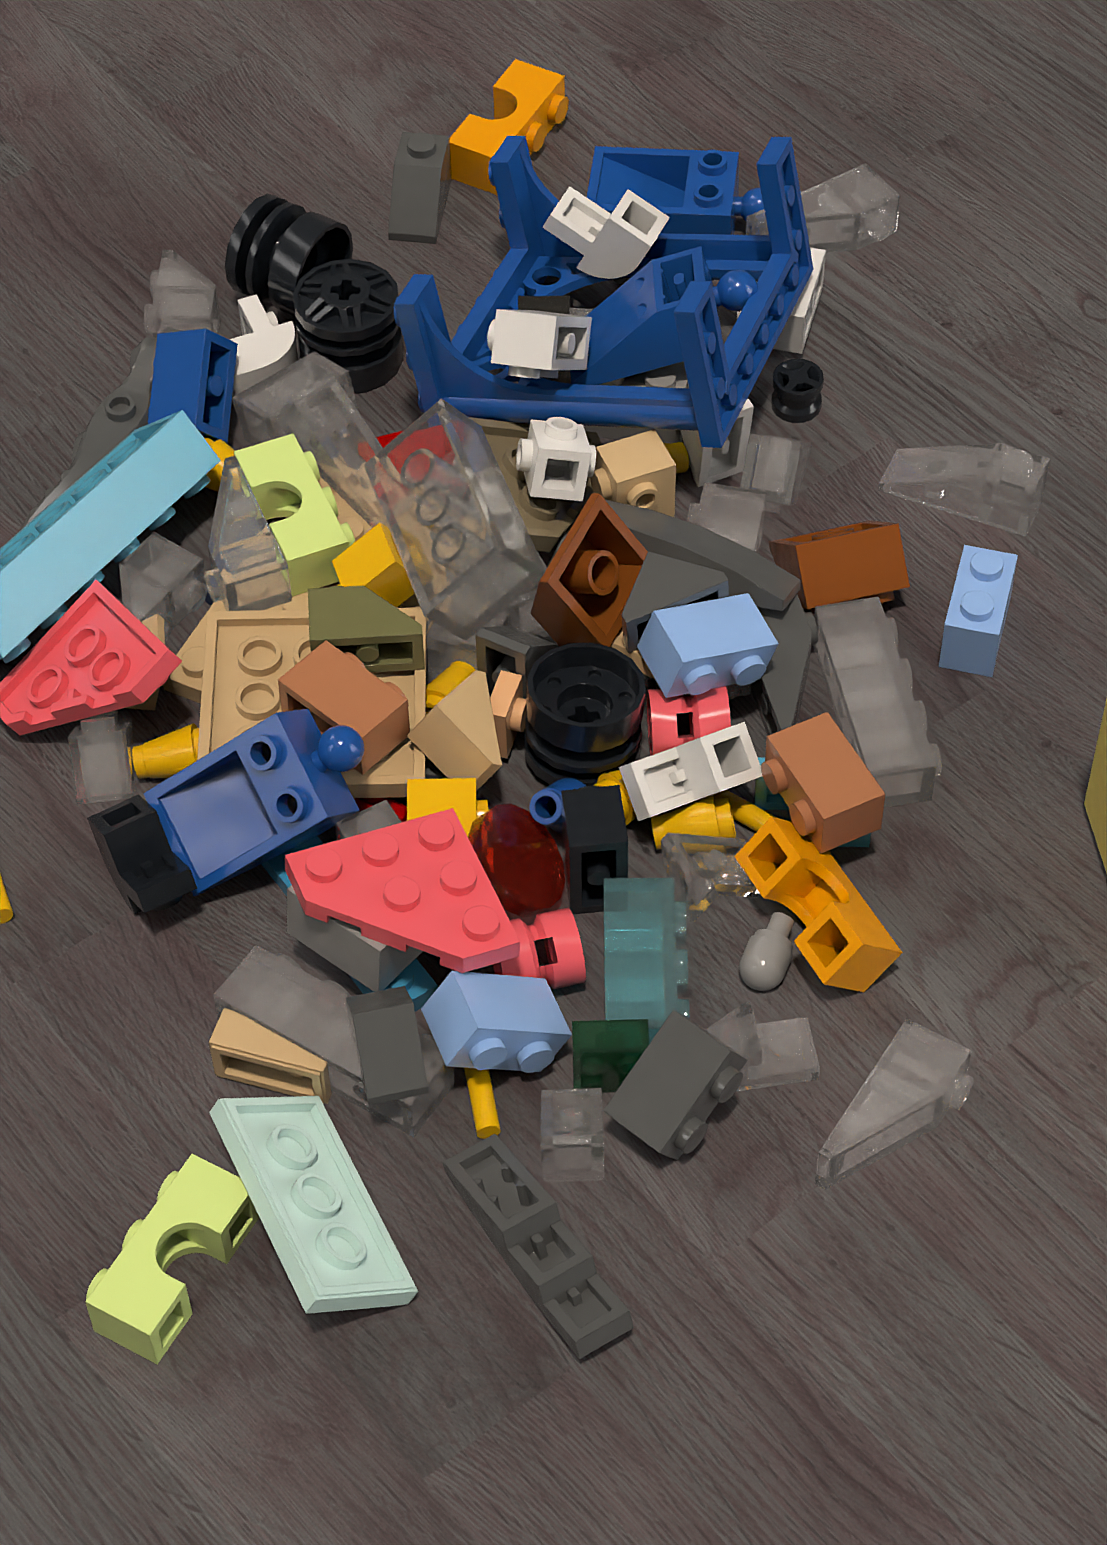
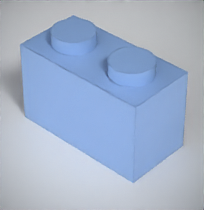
M964 545L944 625L939 667L988 677L993 676L1011 599L1018 555Z
M749 593L654 610L637 648L664 696L669 698L684 694L700 695L710 689L733 684L740 686L751 684L761 679L779 643Z
M452 970L421 1008L447 1067L476 1068L478 1070H514L526 1073L541 1072L542 1069L553 1061L554 1055L572 1036L546 978L476 972L460 973Z

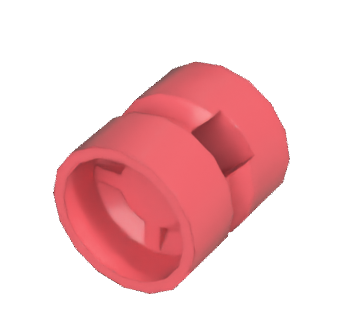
M726 686L710 689L700 695H679L669 698L664 696L661 689L647 690V728L650 756L731 727L729 698ZM689 712L690 734L678 735L676 714Z
M569 908L537 914L534 923L531 925H526L520 918L510 920L520 940L519 957L492 964L494 974L546 978L548 985L552 989L585 983L586 968L582 944L575 918ZM544 939L549 964L539 966L534 941Z

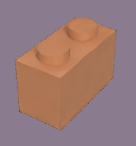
M327 640L278 679L282 712L309 709L321 734L337 725L349 726L360 734L364 742V755L361 762L354 769L362 775L406 739L410 733L409 703L402 690L391 682L384 683L369 672L358 657L350 652L343 653Z
M828 712L767 736L765 762L761 764V772L765 784L773 794L779 793L789 807L790 817L795 829L801 836L808 835L820 854L881 829L885 792Z

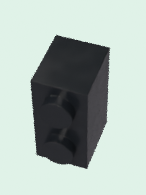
M589 785L579 789L562 790V858L569 908L572 914L628 909V835L620 785L603 787Z

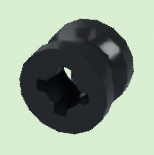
M790 359L783 361L775 368L771 405L777 417L791 423H804L813 420L819 415L822 408L820 392L823 388L824 376L823 371L817 364L805 359Z

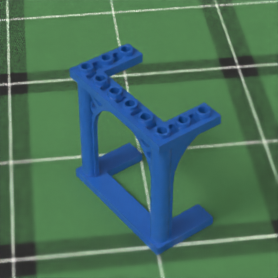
M507 136L495 155L490 159L488 175L491 184L496 187L500 204L499 220L501 226L506 229L510 250L500 266L495 269L491 280L482 294L477 297L475 305L464 322L459 325L453 339L450 340L433 275L414 274L394 303V319L397 326L401 327L406 345L407 366L413 371L419 392L418 405L421 412L425 413L427 424L439 421L457 423L458 420H463L464 417L514 423H530L531 420L547 421L551 417H564L573 420L577 424H583V426L698 431L701 447L722 448L814 270L792 138L771 137L756 164L769 235L660 233L639 266L632 273L620 277L631 278L651 260L701 246L712 280H720L724 274L732 270H743L751 274L757 281V292L748 298L725 343H723L712 282L690 281L674 310L689 389L561 383L542 377L538 379L508 375L509 365L491 363L492 351L488 348L487 336L490 323L496 318V309L539 311L550 302L571 291L594 283L612 280L594 277L577 269L576 267L584 255L542 228L559 200L554 197L536 175L532 166L526 136ZM547 276H556L560 279L555 284L542 285ZM493 369H504L497 375L489 373Z

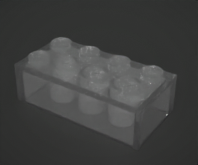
M442 398L363 465L423 615L462 640L467 641L478 632L480 627H484L542 578L545 569L482 427Z

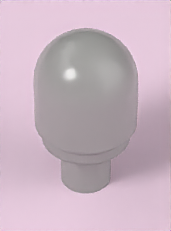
M780 912L773 913L767 928L757 930L749 938L739 962V972L742 980L750 988L758 991H767L778 986L783 980L793 957V944L788 939V936L793 927L794 920L790 916Z

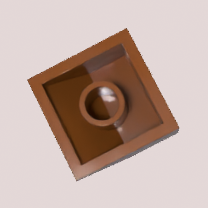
M592 493L540 579L530 614L559 647L569 643H596L608 647L612 645L622 627L621 614L648 553L601 494Z
M867 520L769 541L770 552L775 564L801 580L800 591L797 595L802 608L811 609L813 616L843 611V601L862 598L863 605L888 602L895 599L894 590L910 587L899 523Z

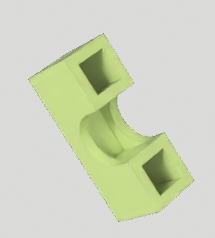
M294 433L234 451L239 489L255 522L259 523L276 517H287L286 519L270 523L269 526L274 561L291 596L308 592V589L321 588L339 582L332 560L355 542V538L347 522L340 524L337 519L338 508L332 490L329 486L321 488L318 482L320 481V474L313 453L311 451L303 453Z
M194 1154L190 1155L179 1172L173 1171L166 1177L160 1187L157 1203L144 1220L138 1219L132 1224L124 1238L121 1253L110 1268L100 1270L89 1285L85 1302L95 1332L158 1365L193 1314L186 1284L165 1273L169 1265L177 1258L190 1253L207 1254L228 1264L260 1218L240 1177Z

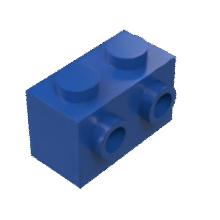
M208 329L157 334L148 424L183 410L204 438H210L213 441L222 439L227 443L238 343Z

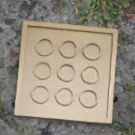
M426 607L398 608L422 625L425 669L371 672L384 683L391 682L395 684L405 694L409 703L410 732L426 716ZM308 609L207 611L197 760L271 715L282 712L278 679L311 653ZM407 737L365 774L362 775L354 768L341 772L353 798L407 797V779H426V755Z

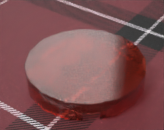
M513 804L496 805L472 822L468 839L506 912L520 917L533 916L551 908L561 898L565 885L564 863L555 840L546 827L535 821L528 810Z

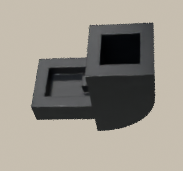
M139 794L87 818L106 867L120 894L134 914L141 911L146 913L150 910L168 909L180 902L182 895L197 889L190 868L171 851L157 811Z

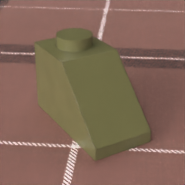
M332 586L329 588L308 589L311 652L327 640L343 653L350 652L358 657L369 672L425 669L423 631L420 623L365 586Z

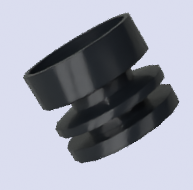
M267 193L256 198L244 210L233 229L225 259L227 282L233 290L251 296L257 294L260 301L272 302L275 308L295 316L293 292L299 279L312 268L334 260L352 259V234L347 225L319 213L311 211L307 213L304 207Z
M345 259L330 261L314 267L299 279L293 292L300 363L301 370L311 383L328 392L344 395L359 394L384 386L398 374L403 362L401 327L397 326L394 319V303L399 294L397 283L388 271L372 262Z
M569 643L547 651L534 662L527 677V716L525 719L524 750L526 762L537 777L550 785L560 779L572 778L589 786L596 784L601 774L619 770V767L639 759L642 736L641 721L644 714L646 690L643 673L633 659L612 647L596 643Z

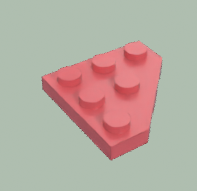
M95 580L0 682V718L7 726L21 736L142 704L156 689L165 684L170 674L180 665L182 660L99 581Z
M453 808L285 855V871L307 916L326 923L333 917L361 928V936L404 952L411 946L440 957V965L460 973L519 957L520 940Z

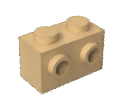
M655 429L596 447V470H594L593 476L590 477L594 493L601 494L605 500L651 509L672 517L675 516L676 464Z

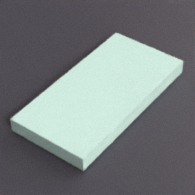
M291 1096L218 1099L209 1113L305 1313L408 1305L418 1290L320 1097Z

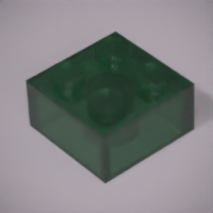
M648 1019L572 1021L573 1094L584 1093L594 1096L601 1093L616 1092L649 1045Z

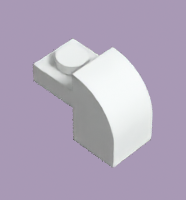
M569 186L542 228L584 255L576 267L577 269L594 277L615 279L632 273L639 266L670 217L629 189L612 214H610Z
M257 294L238 300L242 336L229 339L238 343L232 403L237 412L267 404L280 398L292 388L299 373L293 322L279 324L273 311L265 312Z
M745 722L619 767L638 821L762 777L761 765Z

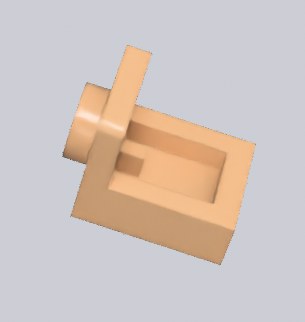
M501 670L490 700L500 756L507 759L517 733L523 732L525 729L527 709L526 699L523 698L522 675Z

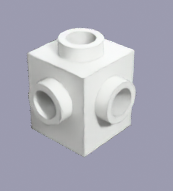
M551 417L547 421L531 420L528 438L519 439L516 453V468L518 471L524 472L529 495L531 497L583 501L587 477L593 476L596 464L595 445H589L583 424H577L573 420L564 417Z

